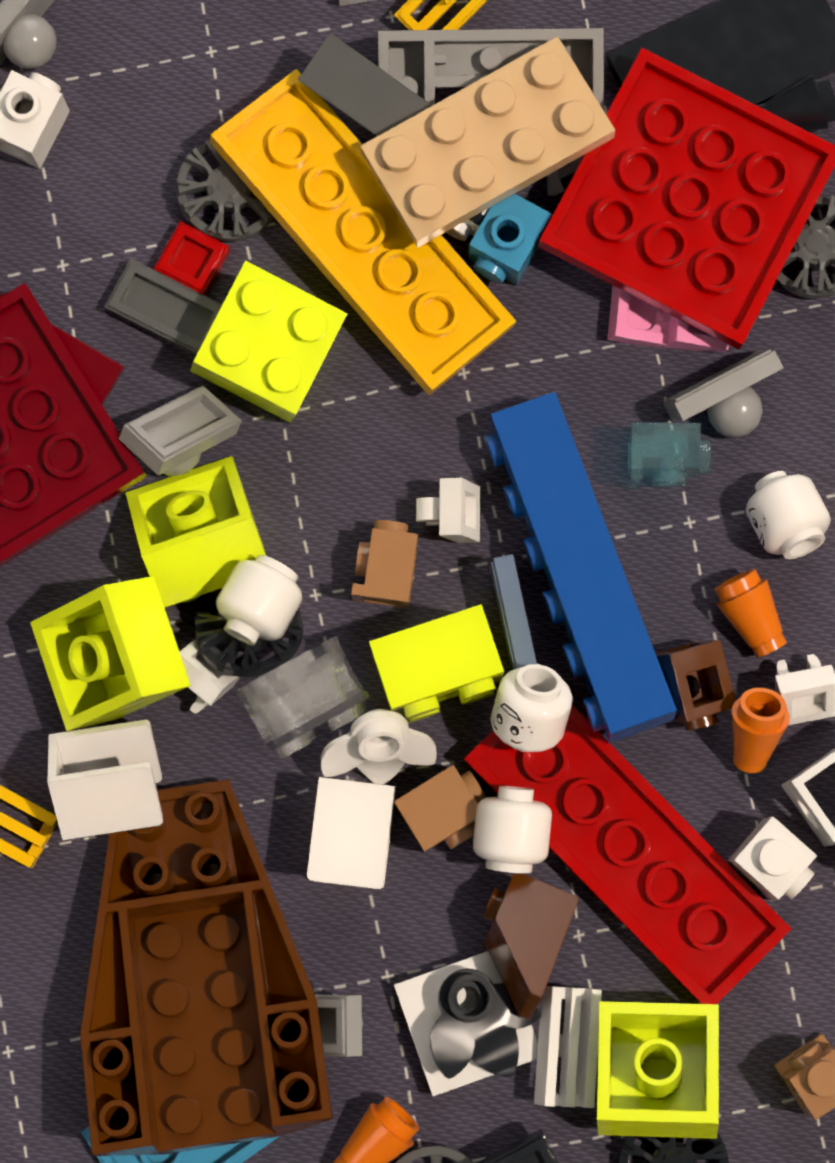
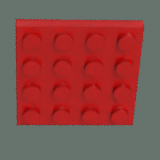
M641 48L606 114L616 130L615 137L584 155L543 232L538 247L740 350L835 167V145Z

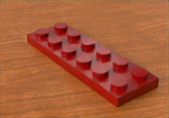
M573 705L571 706L563 738L553 748L542 752L518 751L505 744L492 731L464 758V761L497 795L499 786L534 789L533 800L545 803L552 810L549 844L551 851L700 1004H717L792 930L610 743L608 744V741L599 731L593 732L589 721Z

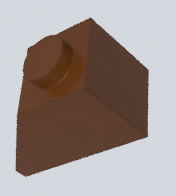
M513 873L506 890L495 886L482 916L483 919L492 922L484 944L518 1015L530 1020L542 999L580 897L523 873Z

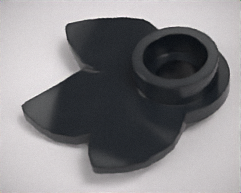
M461 969L451 973L440 986L438 1004L442 1014L430 1031V1049L438 1070L444 1077L451 1079L459 1074L471 1060L476 1066L486 1072L503 1077H512L515 1074L519 1056L516 1029L525 1028L539 1020L541 1016L538 1008L535 1009L530 1020L518 1015L504 983L493 984L487 975L475 969ZM464 987L470 988L476 996V1002L469 1010L462 1009L457 1002V994Z

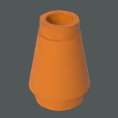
M755 568L730 578L714 589L720 599L716 606L749 648H752L756 658L765 656L787 643L782 633L783 629L767 578L761 579Z
M752 688L745 691L733 704V762L741 771L747 773L763 771L789 724L790 715L786 702L777 692L767 688Z
M385 1097L378 1105L371 1103L342 1148L341 1154L334 1160V1163H389L414 1145L412 1137L419 1131V1126L400 1104L389 1097Z

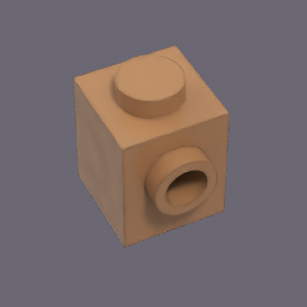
M452 765L395 800L394 804L425 853L443 841L446 842L451 850L473 837L476 807L482 799L487 797L470 770L460 775L455 766Z

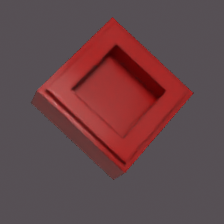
M180 221L154 270L207 296L231 250L228 245Z

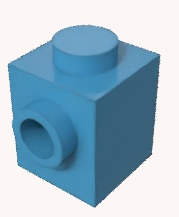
M516 194L490 207L469 244L468 259L475 263L473 269L494 283L502 284L504 280H507L517 286L539 248V240L552 214Z

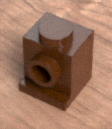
M721 640L696 641L655 653L677 709L674 721L671 722H683L685 730L704 728L719 722L717 713L732 709L736 700Z

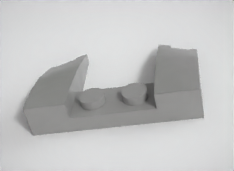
M604 28L378 31L379 68L432 106L435 104V88H465L557 36L602 109L604 106ZM584 155L547 175V196H556L565 191L560 179L576 172Z

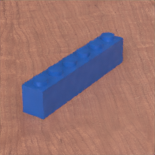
M554 391L490 414L492 433L484 435L486 447L494 467L505 466L511 485L503 487L506 501L513 518L524 517L531 537L523 539V545L533 571L543 569L550 586V590L544 591L542 594L552 623L555 625L563 622L570 643L562 645L570 672L573 678L583 675L589 690L590 697L582 699L593 732L603 729L609 744L674 721L677 712L675 703L556 392Z

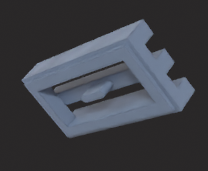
M511 554L493 558L490 572L511 670L529 664H537L514 556Z

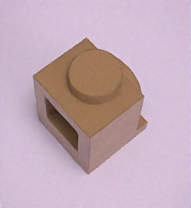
M390 520L374 521L370 543H359L355 576L365 577V584L353 583L351 593L353 602L409 609L418 548V534L407 533V524Z
M821 1033L773 1065L804 1114L814 1120L819 1119L835 1108V1045L829 1044Z

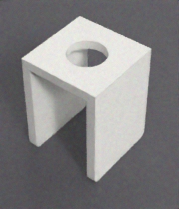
M148 720L49 734L47 783L62 840L159 826L163 823V813L156 783L162 780V772L151 723Z
M835 748L781 785L824 847L835 845V828L804 783L835 762Z
M319 777L307 869V878L309 880L373 889L384 887L396 793L395 786Z

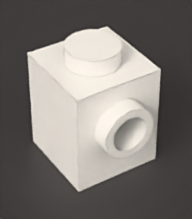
M11 70L0 92V151L41 169L70 112L62 93H60L61 87L57 83L38 73L32 72L29 78Z
M771 816L764 818L726 862L769 900H779L784 893L793 899L813 877L814 872L808 866L817 855L777 819Z

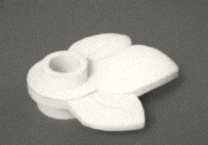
M374 709L357 718L353 722L349 733L332 740L326 745L321 755L320 764L324 777L338 776L357 767L374 784L386 785L401 770L405 763L423 766L435 764L437 752L432 738L427 734L409 728L407 720L401 714L387 709Z

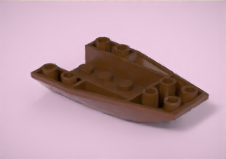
M229 779L157 790L163 813V823L161 825L109 833L80 1032L92 1155H164L280 1137L332 1120L318 1002Z

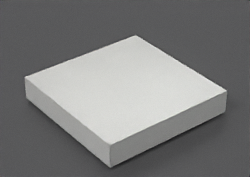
M488 951L394 984L432 1096L494 1075L476 1066L470 1060L459 1074L448 1079L438 1070L430 1049V1031L442 1014L438 1004V992L442 982L448 975L461 969H475L487 975L493 984L503 983ZM464 987L458 992L457 1002L459 1006L464 1010H469L474 1006L476 996L470 988ZM532 1025L516 1029L519 1045L517 1066L537 1059L538 1042Z

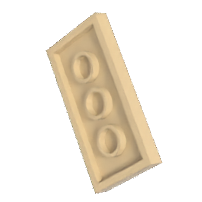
M557 36L360 146L362 156L418 248L615 137L616 130Z

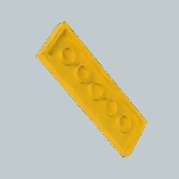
M295 69L210 135L209 143L430 396L511 330L516 320L442 235L417 248L362 156L360 146L363 144L322 97L298 81L301 73Z

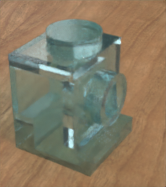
M631 423L627 432V489H638L643 478H652V485L657 487H681L686 485V478H695L697 474H709L711 445L710 440H701V423Z

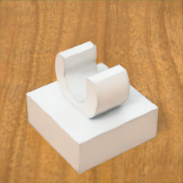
M461 477L441 478L440 498L425 497L416 499V521L426 522V526H439V536L456 543H480V486Z
M196 639L179 651L191 684L188 688L197 694V699L190 708V711L194 714L200 712L207 705L211 706L233 688L240 678L222 673L213 668L203 658ZM211 647V650L219 656L222 653L216 647Z
M811 654L807 655L806 670L790 673L785 660L777 662L775 692L781 695L786 702L790 715L788 725L835 717V673L832 665L821 667L817 656Z

